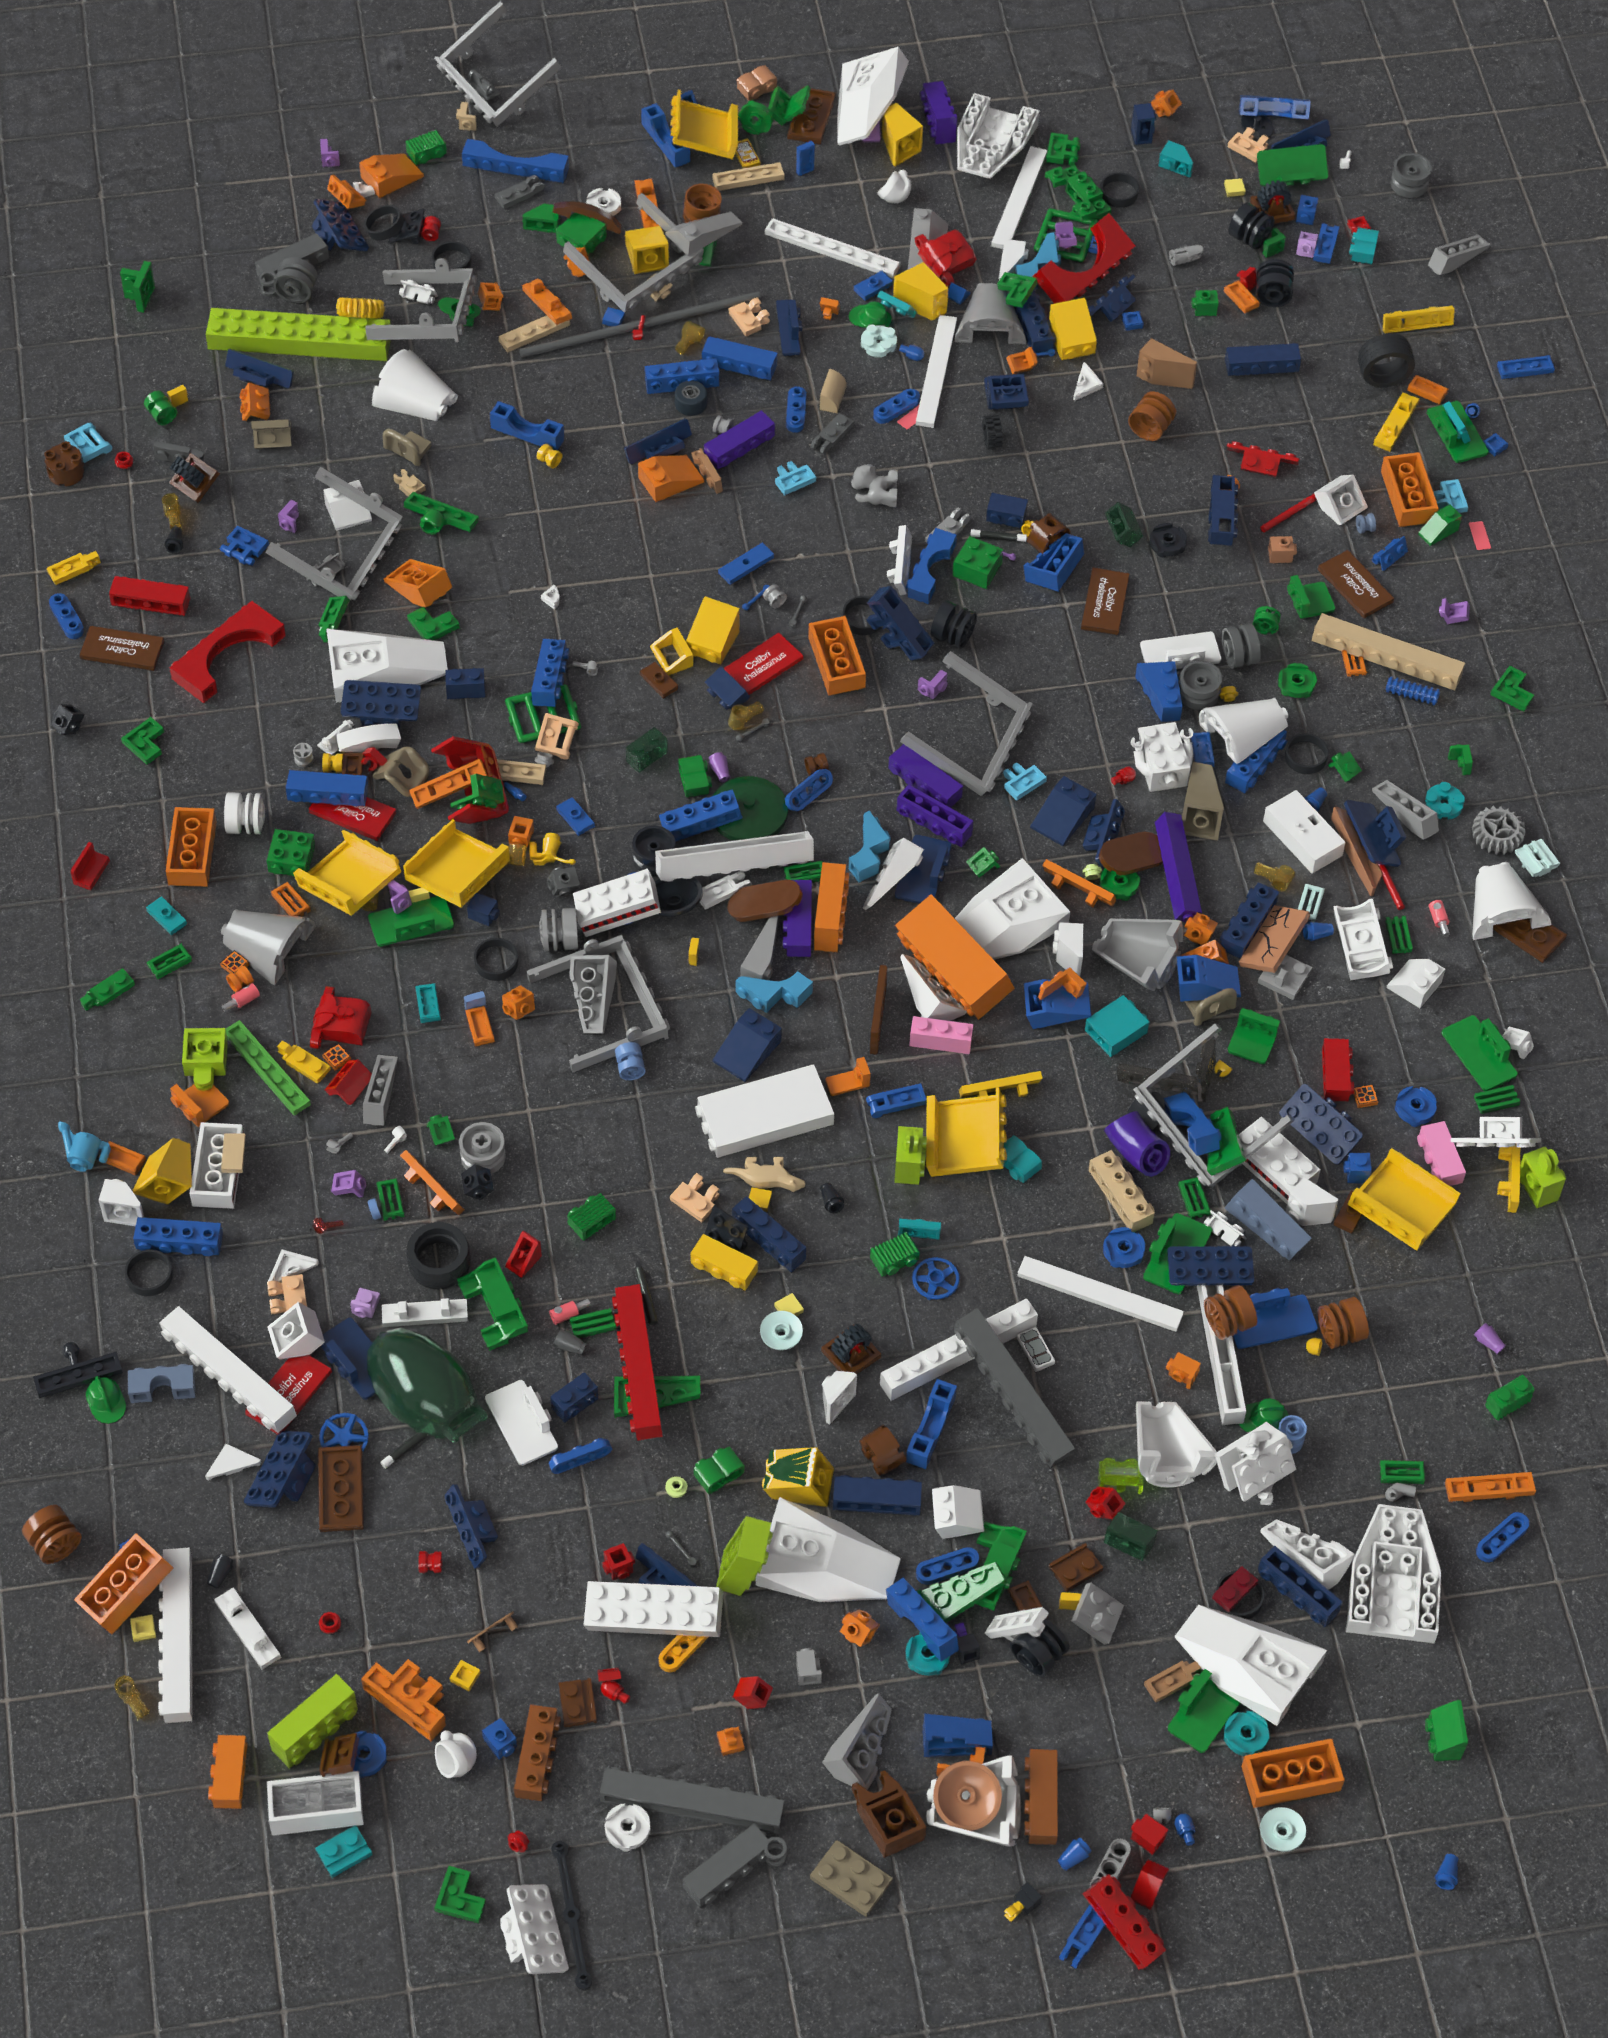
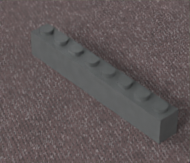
M976 1308L958 1319L954 1325L955 1335L959 1340H963L967 1346L968 1354L979 1363L978 1367L981 1373L987 1375L990 1379L992 1389L996 1393L999 1392L1003 1398L1002 1402L1005 1408L1012 1411L1016 1424L1025 1430L1028 1441L1032 1446H1036L1041 1460L1051 1468L1070 1456L1075 1450L1074 1446L980 1310Z
M619 1767L605 1768L600 1789V1802L632 1806L635 1804L644 1810L742 1828H749L755 1824L760 1831L775 1834L780 1832L784 1812V1800L774 1795L765 1797L759 1796L752 1791L743 1793L729 1787L720 1789L707 1783L698 1785L685 1779L676 1781L663 1775L649 1776L641 1771L626 1772Z

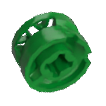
M1268 606L1258 608L1253 619V626L1256 631L1264 635L1276 633L1281 618L1280 612Z

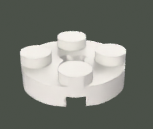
M598 188L591 191L587 196V204L599 207L612 216L621 211L620 195L612 189L603 191V188Z
M620 1804L614 1807L606 1817L605 1832L608 1841L625 1852L643 1845L651 1832L647 1812L635 1804L633 1806ZM623 1823H632V1830L624 1831Z

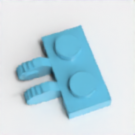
M790 461L787 463L789 473L783 466L777 467L780 477L775 478V484L784 496L816 482V476L808 465L797 468Z
M1459 480L1440 482L1439 487L1441 490L1433 491L1438 509L1440 510L1451 504L1459 513L1467 512L1468 505Z
M1013 764L1012 768L1017 776L1008 768L1003 771L1005 778L1008 780L1004 785V789L1016 801L1047 780V777L1035 765L1025 770L1020 764Z

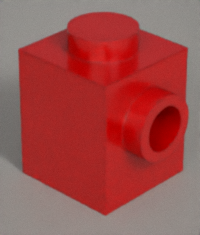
M759 1676L743 1677L738 1682L733 1698L747 1709L765 1708L773 1687Z
M1145 1814L1142 1819L1137 1818L1131 1827V1840L1154 1855L1165 1841L1168 1829Z

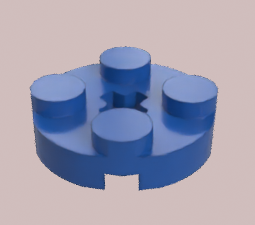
M1411 1086L1403 1089L1398 1094L1395 1111L1402 1120L1413 1127H1418L1434 1118L1437 1101L1433 1093L1423 1087L1418 1089ZM1412 1103H1414V1104H1418V1103H1419V1104H1420V1107H1419V1108H1414V1107H1412V1106H1413Z
M1116 1228L1104 1240V1256L1114 1268H1129L1142 1262L1145 1253V1241L1139 1233L1132 1232L1130 1228ZM1122 1244H1124L1125 1247H1129L1127 1251H1122L1119 1248H1121Z
M358 1731L355 1733L358 1735L359 1744L352 1772L359 1771L360 1778H363L364 1776L367 1777L377 1773L386 1764L387 1751L385 1743L379 1735ZM363 1749L365 1752L370 1751L368 1757H358L360 1755V1750Z

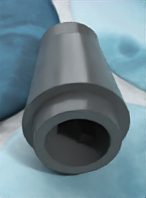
M560 1329L554 1341V1345L558 1346V1349L580 1355L583 1354L587 1343L567 1329L566 1331Z

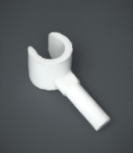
M1347 151L1345 158H1340V169H1349L1351 151Z
M397 1126L392 1131L395 1138L385 1148L384 1151L387 1154L398 1142L406 1140L407 1135L401 1126Z

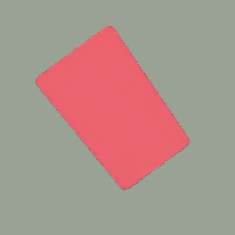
M919 405L898 420L897 423L905 429L913 426L916 423Z
M1470 522L1469 527L1476 549H1491L1483 522Z

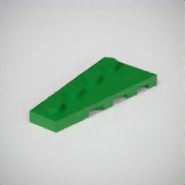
M654 1376L658 1408L700 1399V1376ZM614 1377V1418L629 1415L627 1402H630L631 1398L626 1397L624 1384H628V1379L623 1377Z

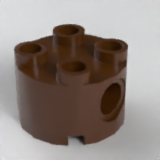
M62 442L44 453L48 477L55 485L60 486V484H64V486H71L83 478L84 464L82 454L70 442Z
M1048 513L1040 521L1035 520L1031 524L1030 528L1032 530L1027 538V543L1043 554L1052 543L1064 534H1070L1071 531L1053 514Z
M884 1424L862 1437L859 1441L862 1446V1453L867 1460L871 1458L874 1464L873 1468L879 1477L906 1462L904 1452H898L899 1443Z

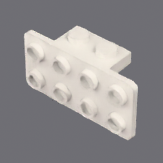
M1213 632L1145 640L1140 643L1145 663L1175 661L1176 669H1181L1194 661H1207L1212 664L1221 662V655Z
M1480 1117V1137L1451 1138V1142H1456V1146L1489 1147L1495 1146L1496 1143V1147L1515 1146V1143H1517V1147H1535V1143H1540L1541 1138H1522V1117Z
M523 1380L516 1381L485 1396V1401L519 1465H526L558 1449V1444L550 1431L549 1422L552 1419L548 1410H543L541 1406L542 1399L539 1393H534L532 1387H527Z
M544 1884L511 1885L507 1888L511 1910L500 1919L510 1961L519 1962L524 1958L526 1970L529 1974L566 1972L568 1970V1963L548 1887Z

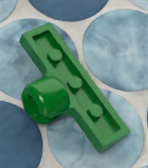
M412 492L404 501V508L423 514V517L420 519V527L429 535L437 534L447 524L470 532L479 520L477 515Z

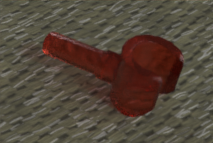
M316 1218L313 1220V1228L318 1234H322L327 1228L343 1225V1220L325 1223L322 1218Z

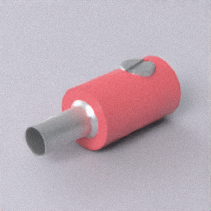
M1441 900L1432 901L1429 904V909L1435 926L1441 928L1443 936L1447 937L1450 935L1447 927L1450 921L1444 904Z
M252 983L231 996L232 1000L222 1005L224 1012L235 1006L241 1008L258 998L260 993L257 987Z
M588 1299L576 1304L574 1301H570L549 1310L553 1323L557 1325L569 1320L571 1317L578 1316L579 1310L591 1304Z

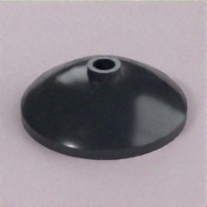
M677 878L673 881L656 880L655 885L661 913L656 915L675 917L686 914L694 909L703 896L700 882L695 878Z

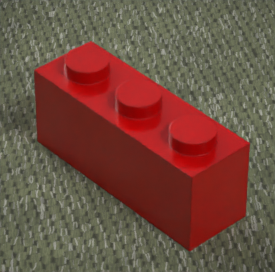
M1324 1038L1322 1067L1325 1099L1329 1097L1333 1101L1348 1102L1350 1094L1354 1093V1082H1351L1350 1077H1353V1064H1350L1353 1049L1349 1047V1039Z

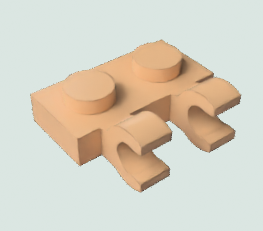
M1248 127L1243 134L1238 132L1228 142V148L1256 163L1257 152L1266 150L1268 147L1266 142L1269 140V137L1262 135L1255 142L1252 135L1255 130Z
M758 298L752 299L748 305L742 302L729 308V314L745 336L762 330L761 325L770 322L768 318L770 314L766 309H761L759 306L761 301Z
M696 1173L688 1185L684 1182L680 1184L670 1195V1200L702 1223L711 1214L715 1205L713 1202L720 1194L718 1193L719 1188L715 1185L709 1187L705 1196L698 1193L697 1190L703 1186L704 1182H702L703 1177Z
M303 1274L281 1277L282 1282H267L269 1296L284 1294V1301L280 1299L270 1300L271 1314L286 1312L297 1302L307 1307Z

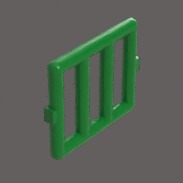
M1052 208L1048 209L1035 242L1034 251L1039 252L1047 236L1048 228L1055 230L1056 222H1051L1052 217L1064 218L1090 224L1088 230L1073 227L1074 234L1085 237L1084 242L1077 241V245L1072 246L1081 249L1079 254L1057 250V254H1060L1061 258L1083 262L1094 236L1090 229L1098 220L1087 219L1081 221L1077 212L1071 211L1069 213Z
M563 684V686H560L561 693L563 694L570 718L579 723L577 730H580L581 723L577 714V704L575 701L573 702L568 686ZM531 692L507 697L505 703L510 715L509 722L514 727L518 742L525 743L538 740L541 723L535 706L532 703ZM524 701L535 730L534 733L525 735L514 706L515 703ZM547 706L549 714L558 716L555 707ZM562 726L560 734L566 733L567 727Z

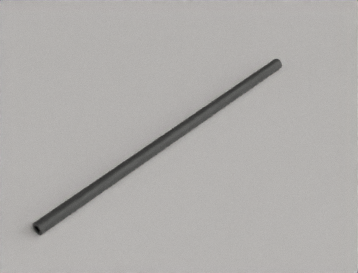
M757 291L646 318L643 328L733 307L742 302L750 303L754 298L761 300V295ZM640 320L519 349L520 356L524 358L631 332L633 329H639Z

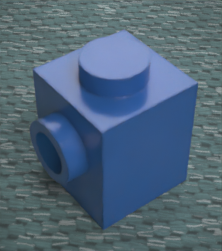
M1301 195L1296 217L1297 223L1313 225L1318 198Z
M1349 1153L1347 1161H1344V1173H1347V1183H1365L1370 1177V1153Z
M501 1718L482 1730L483 1740L498 1760L503 1756H510L517 1748L516 1737Z

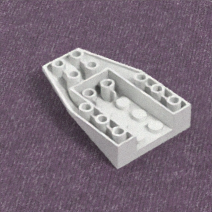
M899 47L842 64L838 103L839 146L867 138L895 99L909 63Z
M974 93L957 130V170L991 179L1024 148L1038 127L1040 110L1023 106L1019 115L990 108V97Z
M327 629L336 703L342 702L344 682L346 680L422 685L444 676L445 670H448L444 642L390 634Z
M1022 858L975 895L956 916L955 920L995 960L1022 953L1053 935L1054 931L1059 929V922L1069 923L1070 911Z
M779 1497L770 1531L773 1532L770 1545L767 1544L766 1551L769 1552L766 1565L762 1566L761 1572L757 1573L756 1586L817 1602L887 1599L886 1589L894 1584L900 1558L842 1522Z
M1378 1504L1352 1562L1346 1632L1435 1643L1439 1627L1441 1570L1422 1509Z
M1201 1605L1196 1607L1175 1635L1176 1640L1200 1667L1212 1673L1211 1680L1220 1690L1276 1726L1288 1712L1292 1700L1308 1678L1311 1679L1319 1669L1327 1652L1326 1649L1267 1625Z

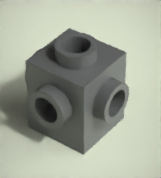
M557 867L553 869L547 878V885L549 890H552L553 896L560 895L564 897L570 895L571 892H576L580 883L575 867Z

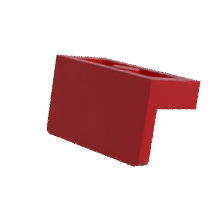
M88 842L70 871L73 884L90 891L110 862L109 856L95 852L92 842Z
M359 1059L348 1060L325 1088V1091L329 1095H339L347 1105H352L370 1082L372 1073Z

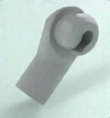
M1395 1483L1386 1490L1385 1496L1389 1501H1396L1403 1495L1415 1497L1416 1487Z

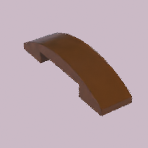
M575 201L554 203L553 213L570 218L571 212H575L603 221L606 224V230L618 234L621 233L622 225L619 221L599 207Z

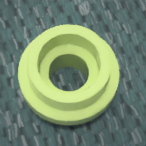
M1097 864L1087 865L1083 869V875H1085L1087 880H1096L1101 877L1102 868L1098 867Z
M672 1477L666 1483V1492L673 1498H680L687 1492V1483L681 1477ZM678 1484L680 1487L674 1488L673 1485Z

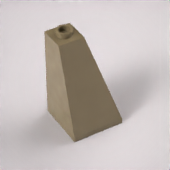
M1193 762L1182 814L1185 835L1218 841L1224 807L1212 765Z

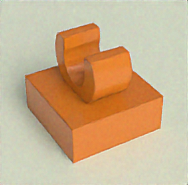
M821 297L820 308L823 311L824 319L831 320L832 313H839V301Z
M739 1726L717 1732L722 1756L744 1751Z

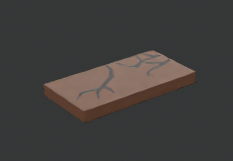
M1274 905L1239 960L1240 967L1275 973L1310 918L1309 911Z

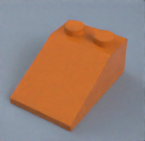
M406 154L374 155L359 162L361 178L368 186L370 185L374 188L375 194L379 198L424 177V174Z
M687 455L654 456L638 463V478L655 502L704 483L703 477Z
M409 559L384 578L385 583L413 604L422 607L431 606L436 599L444 596L452 588L445 568Z

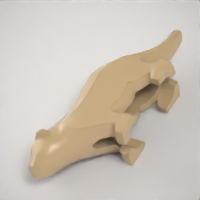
M747 1157L745 1169L725 1168L723 1170L725 1174L739 1176L754 1188L768 1189L781 1187L795 1192L805 1187L804 1180L791 1175L783 1168V1157H774V1165L762 1166L755 1164L757 1157Z

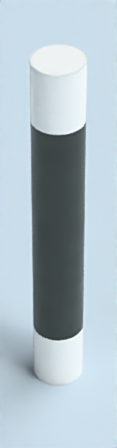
M971 529V537L1026 542L1027 538L1026 534Z
M430 1422L380 1462L385 1469L432 1433L436 1429L435 1426Z

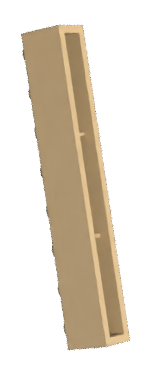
M1323 613L1314 628L1312 637L1313 642L1339 651L1346 650L1348 654L1357 657L1362 656L1365 660L1454 691L1462 677L1465 662Z

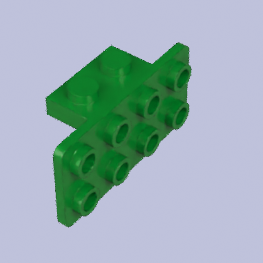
M1323 144L1257 152L1261 186H1266V183L1271 184V181L1276 183L1277 180L1283 181L1287 186H1292L1300 182V185L1310 184L1311 181L1328 178L1326 150Z
M1459 401L1451 402V405L1465 425L1471 439L1466 444L1463 443L1461 438L1457 439L1458 433L1448 418L1443 405L1427 409L1428 417L1454 462L1460 463L1488 454L1487 447Z
M439 896L414 902L399 914L394 913L393 908H389L368 915L376 944L379 947L454 927L447 901Z
M1471 1015L1442 1029V1036L1483 1091L1491 1090L1517 1077V1071L1508 1060L1511 1046L1502 1037L1498 1027L1489 1018L1480 1023L1476 1016Z
M1175 1213L1172 1219L1168 1218L1166 1224H1161L1159 1228L1158 1240H1153L1149 1251L1152 1252L1151 1260L1144 1272L1143 1279L1173 1293L1181 1294L1185 1285H1171L1169 1283L1168 1248L1205 1246L1212 1233V1228L1179 1213Z
M1204 1669L1200 1675L1197 1673L1190 1683L1192 1687L1189 1691H1183L1178 1699V1702H1180L1179 1710L1167 1728L1168 1732L1200 1753L1207 1751L1240 1704L1239 1701L1216 1686L1211 1680L1212 1673L1207 1669Z

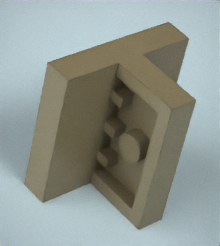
M290 420L251 421L255 449L292 447V424Z

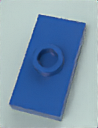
M812 141L797 147L796 173L799 176L814 170L815 144Z
M880 271L855 285L854 291L866 301L878 294L880 290L883 291L892 286L893 281L883 271Z
M1210 732L1193 733L1190 739L1193 746L1194 762L1214 767L1215 762Z
M573 797L556 806L558 813L578 836L595 827L592 819Z

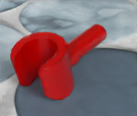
M641 315L639 329H633V340H641L643 338L645 315Z

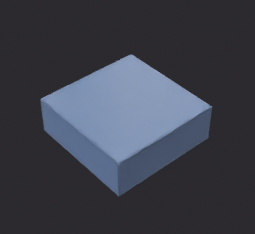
M480 991L465 996V1009L486 1007L484 992Z

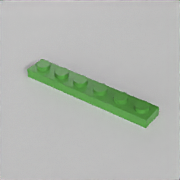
M240 1020L226 1028L228 1041L294 1116L311 1105L306 1095Z

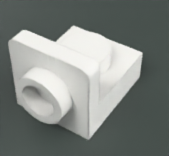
M1508 1027L1502 1035L1509 1042L1511 1049L1517 1050L1519 1057L1525 1059L1534 1047L1530 1032Z

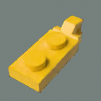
M96 551L87 555L79 553L48 567L47 572L54 584L58 585L91 570L94 566L100 564L101 561Z
M281 1041L277 1046L278 1053L283 1055L282 1059L286 1061L288 1066L317 1084L331 1070L328 1064L297 1045L291 1047L290 1044Z

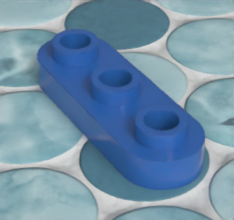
M793 387L788 392L786 428L794 433L802 431L805 423L806 391L802 387Z
M906 389L874 409V420L877 423L885 424L919 404L920 393L915 389Z
M61 593L52 595L49 599V605L65 635L70 639L80 638L84 633L83 624L67 596Z
M819 769L789 792L785 798V804L791 811L802 810L829 788L833 782L831 772L827 769Z
M603 1438L595 1439L592 1443L585 1446H576L569 1452L558 1453L552 1456L549 1461L550 1469L554 1474L565 1472L608 1455L612 1451V1446L608 1439Z
M1519 1512L1509 1515L1478 1543L1476 1549L1478 1558L1484 1562H1492L1527 1532L1529 1527L1528 1518ZM1514 1524H1518L1520 1528L1514 1527ZM1499 1537H1503L1506 1541L1499 1540ZM1484 1550H1488L1491 1554H1485Z
M967 1547L923 1561L916 1568V1578L920 1583L929 1585L969 1572L977 1568L979 1554L975 1549ZM969 1559V1560H971L972 1562H971V1563H965L964 1560ZM949 1566L951 1569L945 1570L943 1567ZM924 1573H929L930 1576H929V1577H925L923 1574H924Z

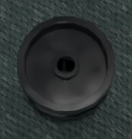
M656 825L640 829L634 835L632 841L633 863L638 871L648 869L651 876H658L656 873L655 851L675 849L676 843L673 834L668 829Z

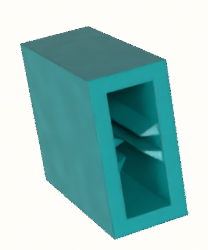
M1124 995L1087 1018L1085 1024V1031L1110 1057L1147 1034L1149 1028L1147 1016L1143 1013L1141 1014L1135 1004Z

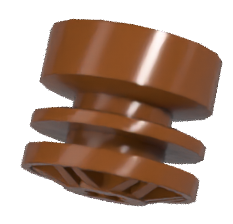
M695 184L686 191L683 213L684 223L720 214L722 196L717 188L708 184Z
M1148 392L1129 415V426L1140 438L1147 441H1156L1163 435L1176 417L1175 405L1169 398L1159 392Z
M1240 1285L1225 1290L1224 1295L1217 1293L1213 1297L1210 1296L1204 1300V1311L1209 1325L1215 1335L1221 1340L1237 1334V1329L1243 1332L1257 1325V1314L1253 1302L1246 1290Z
M1355 1296L1339 1301L1338 1305L1333 1302L1328 1304V1306L1322 1305L1318 1308V1321L1321 1333L1331 1349L1337 1348L1339 1345H1347L1348 1340L1355 1343L1368 1338L1369 1327L1365 1311Z
M50 1505L34 1513L26 1521L22 1529L23 1536L30 1546L34 1547L36 1554L39 1555L41 1561L45 1564L56 1563L70 1555L80 1544L82 1538L81 1533L75 1528L73 1523L69 1522L68 1516L61 1506Z

